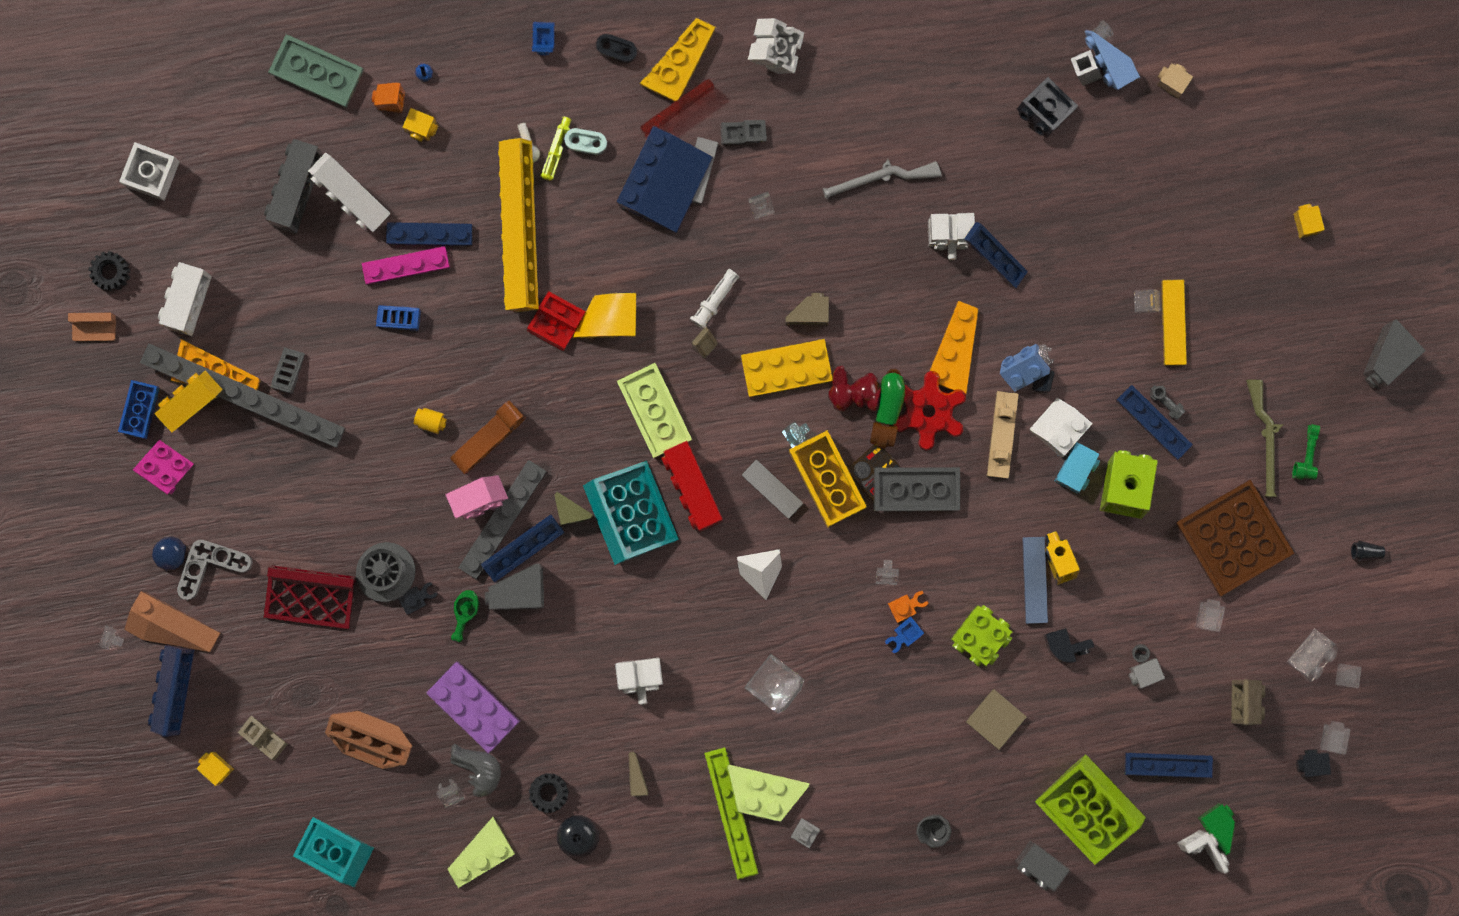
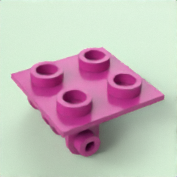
M158 440L135 466L133 471L168 495L175 491L177 483L194 463Z

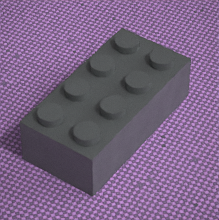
M293 139L292 144L289 143L286 148L285 155L287 158L285 164L282 163L279 168L278 176L280 178L278 184L275 183L272 188L271 196L273 198L271 204H267L264 216H266V220L273 227L297 234L314 182L311 180L313 176L308 170L324 154L318 146Z

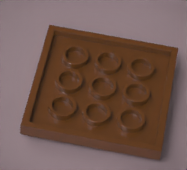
M1251 479L1176 522L1219 597L1295 554Z

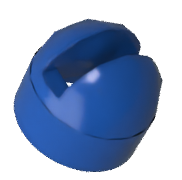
M420 64L417 66L415 74L420 81L426 82L432 78L433 71L428 64ZM422 67H424L427 75L423 77L421 72Z

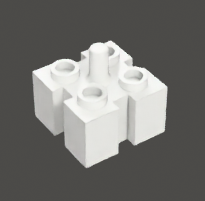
M775 18L757 19L754 36H756L757 40L756 43L751 44L748 60L758 65H766L767 69L775 73H795L798 56H795L796 49H801L804 32L794 27H786V23Z
M957 213L954 215L931 214L928 220L929 247H934L935 250H944L948 246V259L956 260V249H967L970 246L964 238L975 223L974 213Z
M660 658L615 663L618 689H623L624 693L637 692L639 704H647L646 690L659 689L658 685L663 684Z

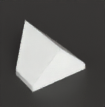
M774 550L737 557L740 575L767 600L782 568L780 551Z

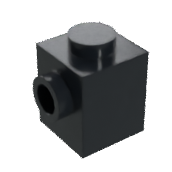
M1317 749L1304 750L1305 754L1298 755L1299 760H1296V768L1302 777L1331 775L1329 753H1318Z

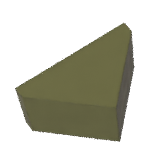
M555 493L560 524L562 526L592 520L593 514L562 494Z

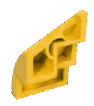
M636 293L595 295L574 333V338L636 337Z

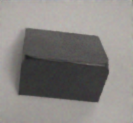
M1050 370L1049 374L1034 381L1032 390L1044 394L1049 393L1055 372Z

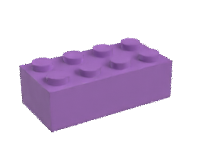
M455 662L427 692L488 753H491L520 722L460 662Z

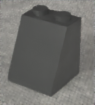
M1397 319L1382 328L1363 373L1368 385L1377 390L1388 386L1426 351Z
M534 564L488 587L489 592H485V605L489 606L491 610L544 608L543 565Z

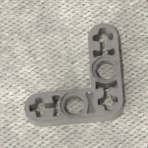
M197 540L191 546L178 584L177 593L184 600L194 599L199 592L209 562L244 573L252 568V558L248 554L209 541ZM205 544L204 548L212 550V546H214L215 549L212 552L211 560L209 559L210 554L202 553L200 556L199 551L196 550L197 546ZM220 550H225L228 554L225 562H219L216 558V554ZM233 553L236 554L233 558L242 560L245 557V561L248 562L247 566H243L240 569V564L232 562V566H229ZM192 564L200 566L201 570L197 576H192L189 573V568ZM186 577L197 580V583H191L190 589L193 590V593L185 596L183 587H188L190 581H185Z

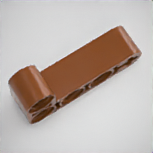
M510 400L507 401L496 411V415L451 456L450 460L464 475L467 474L525 421V416Z

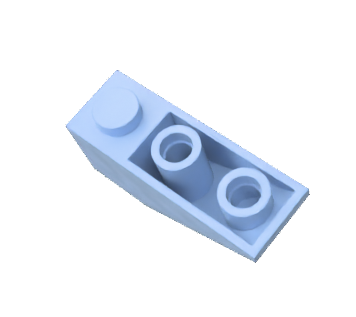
M1084 31L1087 36L1085 41L1088 47L1093 49L1096 55L1094 59L1098 67L1103 69L1105 73L1103 78L1109 87L1120 89L1140 77L1130 57L1095 32Z

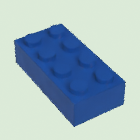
M131 380L118 432L147 439L160 387Z

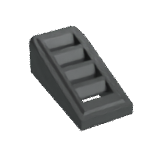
M284 347L270 386L272 389L293 394L305 353ZM287 355L297 357V362L286 359ZM285 363L294 365V370L284 367ZM282 371L291 373L292 376L287 377L281 374ZM280 379L289 381V385L279 383Z

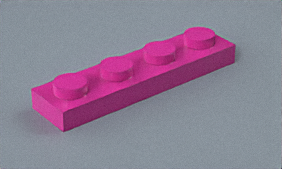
M445 246L362 263L366 285L450 268Z

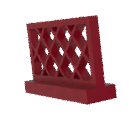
M276 565L268 567L264 618L345 629L350 628L356 576ZM273 580L281 581L287 589L277 595L272 588ZM297 583L303 584L308 591L300 598L292 590V587ZM318 586L324 587L329 593L321 601L313 592ZM339 589L349 590L348 599L341 604L334 593ZM287 591L296 600L288 607L280 599V596ZM310 593L317 604L308 610L301 599ZM331 596L338 607L329 613L322 602ZM275 600L284 609L279 614L269 613L270 604ZM297 602L305 611L300 617L294 616L289 610ZM317 606H320L327 615L321 620L315 619L310 613ZM341 608L346 615L345 623L336 622L332 614Z

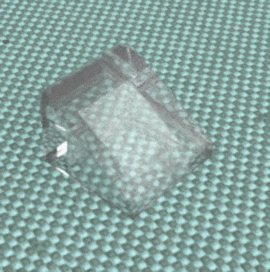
M1159 290L1134 291L1136 313L1161 311Z

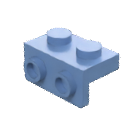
M1037 344L1031 347L1027 346L1020 353L1008 356L1002 361L1000 375L1014 392L1050 373L1049 366L1038 354L1039 346Z

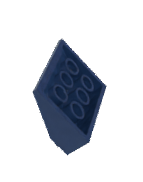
M653 126L616 202L620 208L677 233L713 156L673 134Z
M165 645V648L161 650L159 661L162 662L161 671L158 670L156 674L158 688L157 692H154L152 696L154 710L153 713H150L148 719V726H151V732L163 736L180 735L194 649Z

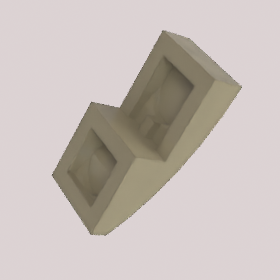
M250 716L238 731L243 738L274 761L288 744L253 716Z

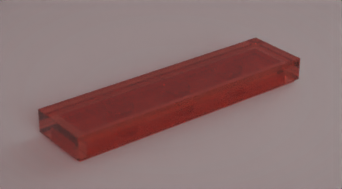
M710 79L705 80L641 125L640 129L644 137L650 134L653 126L660 128L714 90L712 81Z

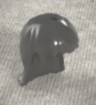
M454 744L451 748V763L468 769L475 774V776L469 775V778L472 780L468 781L475 788L473 795L483 797L491 794L496 789L501 777V768L497 759L489 753L466 750Z

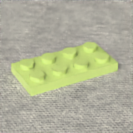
M656 363L617 381L653 458L664 454L663 451L682 442L692 441Z

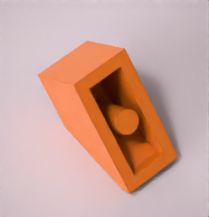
M400 83L377 84V91L373 90L372 103H375L374 105L377 110L402 113L405 91Z

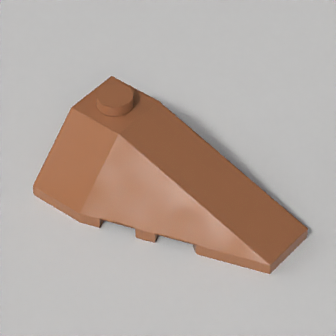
M143 591L140 592L133 604L124 629L142 640L211 652L221 634Z

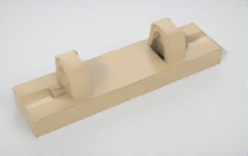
M996 392L987 476L1009 478L1018 403L1017 393ZM1002 416H1007V417H1010V419L1000 418V417H1002Z

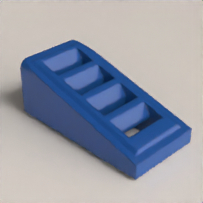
M378 305L376 327L419 331L421 310L420 308ZM384 311H388L387 323L383 322ZM392 312H396L395 323H391ZM400 312L404 313L403 324H399ZM409 313L412 314L411 324H407Z

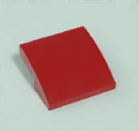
M548 291L529 324L527 332L564 351L586 311Z

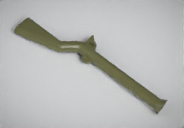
M1246 380L1255 414L1266 425V429L1261 432L1262 436L1266 437V494L1264 497L1273 498L1277 497L1275 494L1274 434L1284 424H1274L1272 418L1263 410V380Z

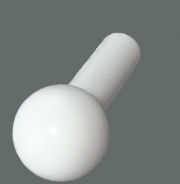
M526 123L517 125L521 138L531 141ZM532 144L533 162H536L540 157V151Z

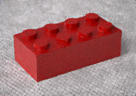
M682 442L663 451V464L667 471L671 470L673 476L670 477L675 490L680 489L682 493L679 499L684 510L689 509L691 513L688 519L693 530L697 528L701 532L723 522L688 442Z

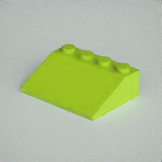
M1086 754L1035 801L1094 865L1138 830L1146 818Z

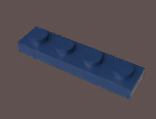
M387 222L386 243L387 245L472 246L473 225Z
M975 222L964 240L1011 287L1017 288L1028 271L981 223Z
M1130 385L1116 399L1174 459L1178 460L1193 445L1133 385Z
M550 514L481 565L495 583L562 535L564 531Z
M1125 753L1124 774L1212 778L1213 756Z

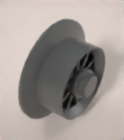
M384 542L373 545L362 554L356 568L358 585L365 595L375 601L390 602L397 600L405 595L413 584L415 578L414 561L409 552L398 544Z

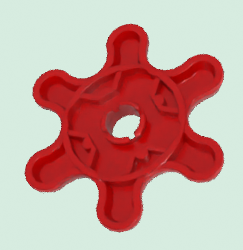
M929 371L925 374L924 385L920 390H912L905 385L904 403L906 411L898 417L896 424H892L898 427L897 432H904L909 428L916 429L919 433L918 443L923 450L933 448L934 437L939 431H946L953 437H958L963 433V425L954 419L952 412L956 406L965 402L966 394L961 389H956L950 393L942 392L939 388L940 376L935 371ZM932 405L935 408V414L932 417L925 416L923 413L924 406Z

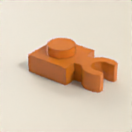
M923 591L915 593L913 599H909L906 594L888 603L897 623L917 614L914 609L915 607L922 608L928 605V601L919 603L917 600L918 596L923 594Z

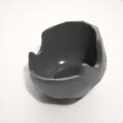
M933 814L922 819L918 824L916 833L921 843L935 848L946 844L951 837L952 829L946 818Z

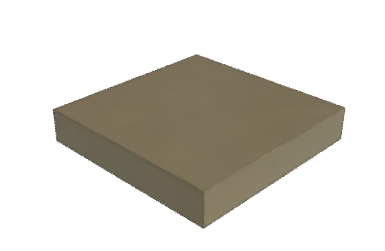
M992 689L966 720V723L999 750L1025 720L1026 716L996 690Z

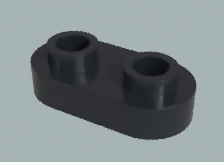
M602 34L596 40L597 51L605 57L623 63H630L637 57L636 45L629 40L611 34ZM605 43H609L611 47L609 49H604L603 45ZM629 50L631 53L630 55L625 56L623 55V51Z

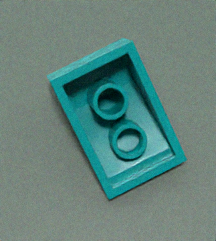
M312 817L293 856L337 881L355 887L374 847Z

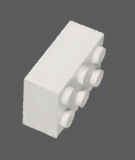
M179 262L178 266H175L172 271L171 279H173L171 287H168L166 290L165 306L160 309L158 314L159 324L169 330L192 336L212 276L203 269Z

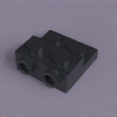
M1047 77L1022 101L1017 110L1022 120L1029 121L1034 125V130L1038 135H1044L1048 138L1076 110L1078 105Z

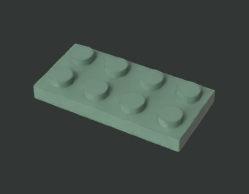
M286 34L268 72L275 77L347 108L364 69Z

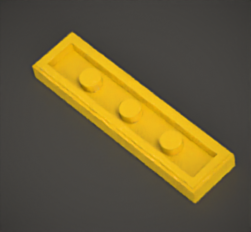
M1162 280L1164 366L1186 365L1184 280Z

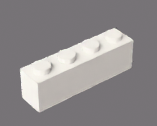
M326 152L308 170L313 176L311 180L319 188L323 185L328 190L326 194L334 202L338 199L343 204L340 208L349 216L354 214L358 218L356 223L362 229L366 230L368 228L374 232L391 214Z

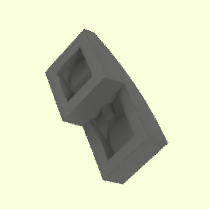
M744 120L743 122H722L720 124L721 145L750 144L767 141L765 120Z

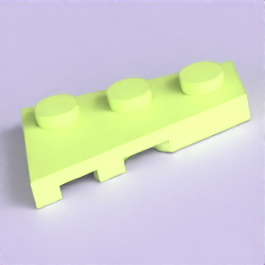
M494 817L490 819L448 868L458 888L515 854Z

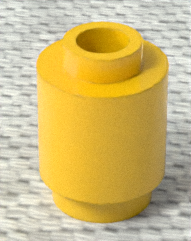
M418 408L414 418V425H417L419 429L439 434L440 430L444 431L447 423L443 413L427 408Z

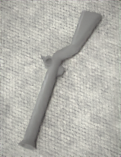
M887 159L881 170L828 189L823 188V193L827 200L830 196L881 178L884 181H888L892 174L907 180L942 177L937 162L906 171L898 166H891Z

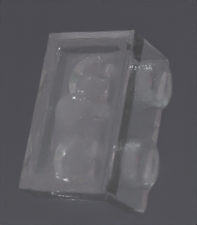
M1314 629L1287 662L1306 676L1307 680L1312 682L1314 678L1317 679L1324 671L1323 667L1335 659L1338 648L1333 641Z

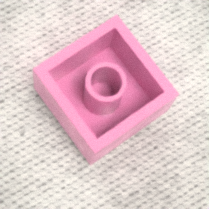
M499 475L482 477L446 494L455 518L463 517L464 520L477 518L485 514L484 511L503 506L502 502L508 499Z

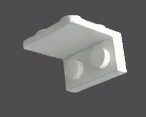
M1199 830L1177 842L1180 849L1187 853L1192 852V854H1196L1205 848L1218 871L1223 873L1229 871L1226 867L1229 863L1224 854H1220L1217 851L1216 846H1218V843L1212 834L1209 835L1207 832Z

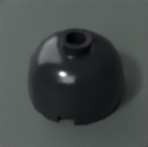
M573 815L566 818L560 824L557 831V844L560 850L572 858L589 856L597 848L600 840L596 824L589 817L583 815Z

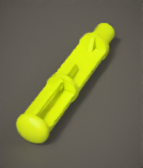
M563 117L561 124L557 127L541 177L545 180H553L559 159L561 158L563 150L561 145L565 133L570 130V118Z

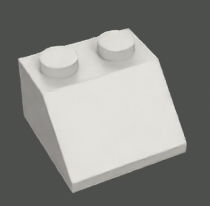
M1056 398L1029 430L1062 458L1093 423L1078 410Z

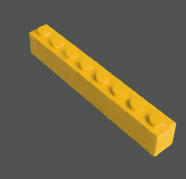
M516 138L499 141L498 155L500 162L501 238L503 241L502 260L504 264L505 310L522 312L537 310L539 306L532 141Z

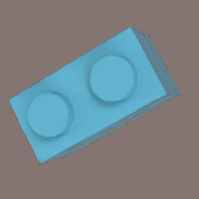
M1076 442L1054 482L1075 493H1079L1080 490L1084 491L1090 482V479L1087 478L1090 471L1094 472L1099 465L1100 460L1097 459L1099 453Z

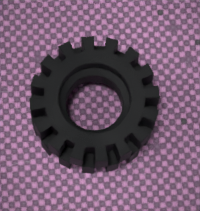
M110 251L108 253L101 252L100 256H95L96 259L94 261L91 260L92 266L89 267L91 272L89 277L97 287L104 291L115 292V289L120 290L122 285L125 286L127 284L126 280L130 279L128 275L131 273L128 268L129 264L117 253ZM107 264H114L117 267V275L113 279H105L102 275L103 267Z
M546 773L540 775L530 785L529 799L532 805L540 812H556L565 805L568 799L569 791L567 784L563 778L556 774ZM548 784L553 785L557 790L556 798L550 802L543 800L540 795L541 788Z

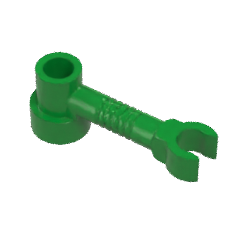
M1308 425L1305 462L1294 463L1292 477L1294 479L1303 480L1306 478L1315 480L1317 478L1318 468L1313 467L1316 441L1320 432L1319 425Z

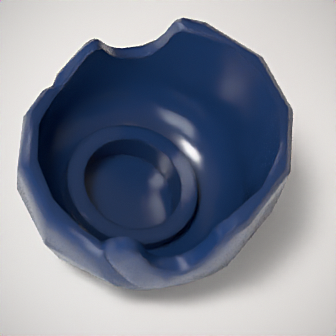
M173 536L164 537L153 548V561L158 568L166 571L175 570L185 560L186 547L179 538Z

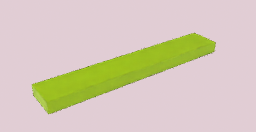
M726 748L706 752L705 757L737 879L756 875L758 870L743 813L737 811L735 803L736 800L727 769L730 763Z

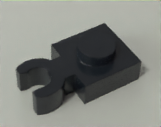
M432 582L426 583L421 591L415 586L399 598L407 615L426 606L427 604L424 599H434L438 596L437 592L429 595L427 589L433 585Z

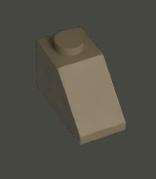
M812 293L811 297L807 296L786 317L785 324L828 325L829 297H824L823 293Z

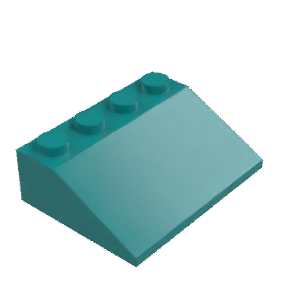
M647 461L601 476L583 485L614 565L679 540Z

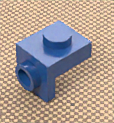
M533 22L532 52H537L538 55H549V52L554 50L555 23Z

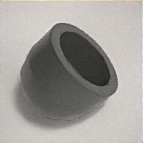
M1138 644L1133 648L1132 656L1137 662H1145L1150 656V651L1147 646ZM1136 650L1146 651V654L1137 653V652H1135V651H1136Z

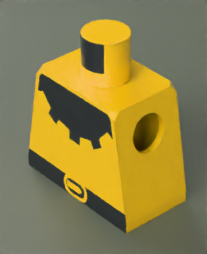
M1057 531L1047 534L1045 538L1049 546L1046 547L1045 555L1056 584L1059 585L1076 579L1080 569L1068 541H1061ZM1055 553H1061L1063 556H1057Z

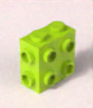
M977 605L950 639L954 642L952 646L960 653L967 652L971 655L969 660L979 667L981 664L987 666L988 663L992 665L999 657L997 651L1001 646L1005 648L1012 639L1010 637L1012 633L1009 629L1010 625L1001 618L997 620L991 616L993 612L985 605L982 607Z

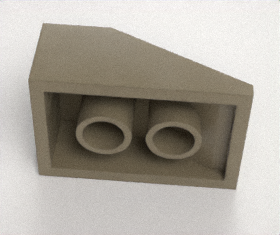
M1232 680L1231 723L1261 724V720H1264L1265 708L1262 707V698L1265 697V686L1262 685V681Z

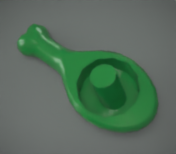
M472 590L463 591L455 600L454 614L457 625L455 632L451 635V640L462 642V633L465 625L478 612L479 599Z

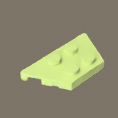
M733 765L727 766L737 811L741 813L781 821L809 787V783Z

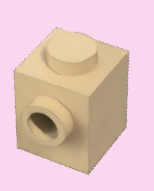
M1171 63L1168 69L1164 67L1157 78L1161 80L1157 86L1179 99L1193 76L1188 74L1183 66Z

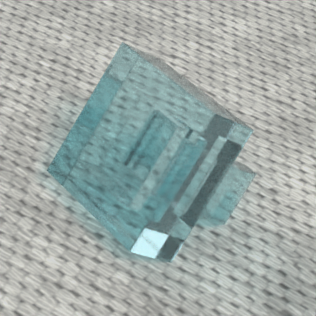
M796 422L787 426L782 433L793 448L807 440L804 435L810 429L806 423L798 427Z

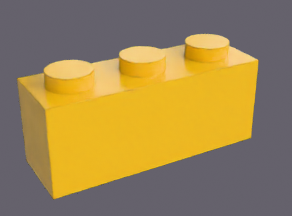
M206 370L200 375L197 373L193 374L187 380L188 385L186 387L180 385L172 392L174 397L169 399L167 396L158 404L160 409L155 415L171 433L223 390Z

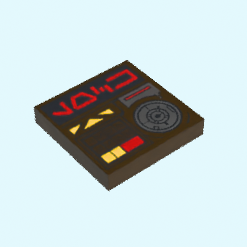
M873 445L847 469L851 477L874 502V468H896L900 466L885 449L877 448V445Z

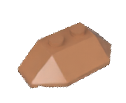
M360 711L331 714L325 731L328 738H331L343 754L381 769L406 765L412 745L398 726Z

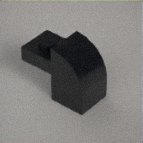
M1066 628L1043 634L1049 653L1061 662H1076L1074 653L1077 652V656L1090 653L1089 649L1094 648L1092 639L1071 644Z

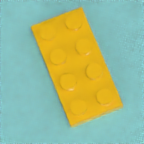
M825 339L741 355L749 397L832 382Z

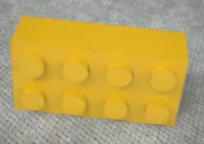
M828 430L789 449V454L827 528L866 509L867 506Z

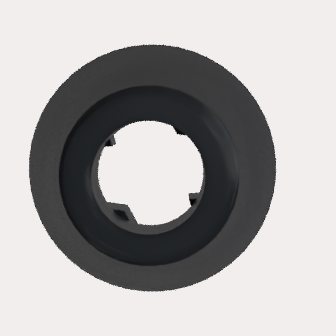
M1364 541L1354 542L1351 547V557L1358 562L1384 559L1385 548L1384 546Z

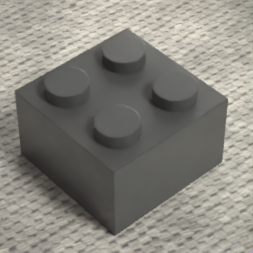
M1029 841L1015 860L1019 864L1017 869L1029 878L1031 875L1036 877L1034 882L1046 891L1049 888L1055 891L1070 871L1032 841Z

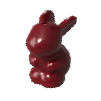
M838 366L833 373V386L829 390L828 398L834 409L839 412L847 410L853 403L859 408L867 405L869 410L876 412L880 400L881 387L874 373H867L850 385L848 384L846 369L844 366Z

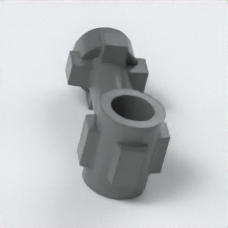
M1154 385L1150 389V398L1153 401L1159 400L1170 410L1168 415L1177 420L1185 412L1184 406L1181 403L1176 405L1166 396V388L1163 385Z

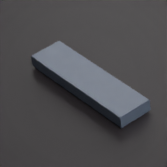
M1023 537L1025 624L1048 623L1045 537Z

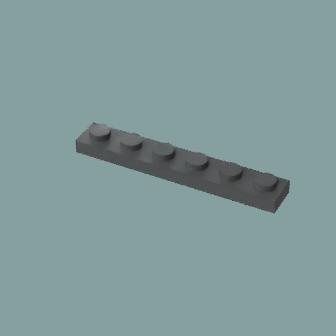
M530 460L527 461L506 493L508 499L502 502L503 506L495 510L458 567L459 569L478 579L484 570L481 564L493 556L547 471Z

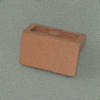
M68 313V322L72 323L73 341L116 340V315L113 313Z

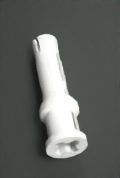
M728 269L709 298L700 303L701 307L694 316L690 317V321L701 329L707 328L706 324L713 315L717 314V307L737 281L739 275Z

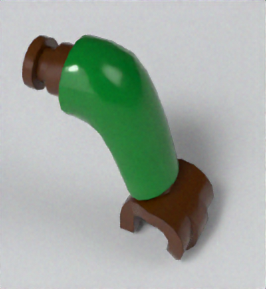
M897 369L888 370L881 380V397L876 417L878 422L873 423L870 443L877 445V448L886 449V447H894L898 427L892 424L897 423L905 397L904 379L901 376V372Z

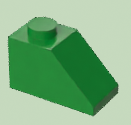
M1218 803L1199 816L1198 820L1208 834L1214 836L1219 850L1227 855L1231 849L1235 821L1232 819L1234 814L1227 805L1223 806V804Z

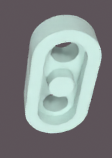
M574 128L570 129L565 135L566 146L573 151L599 155L607 148V140L599 132ZM574 137H578L580 141L579 143L574 144L572 143V139ZM595 141L601 143L597 148L593 147V142Z

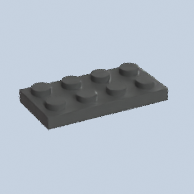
M960 467L874 468V511L960 510Z

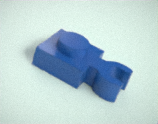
M909 617L894 629L897 636L889 637L886 639L885 644L887 645L890 641H894L896 648L892 650V653H896L900 650L903 642L908 647L922 636L924 632L912 617Z

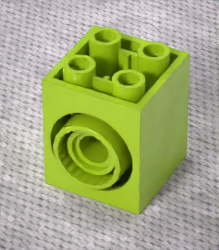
M1123 450L1115 452L1107 464L1100 511L1142 519L1150 510L1158 460L1152 459L1149 455L1133 456L1130 452Z

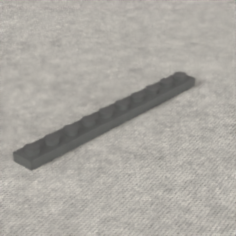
M148 343L140 361L143 365L187 384V380L193 374L197 373L200 375L206 370L223 389L217 397L333 447H338L346 428L152 344Z

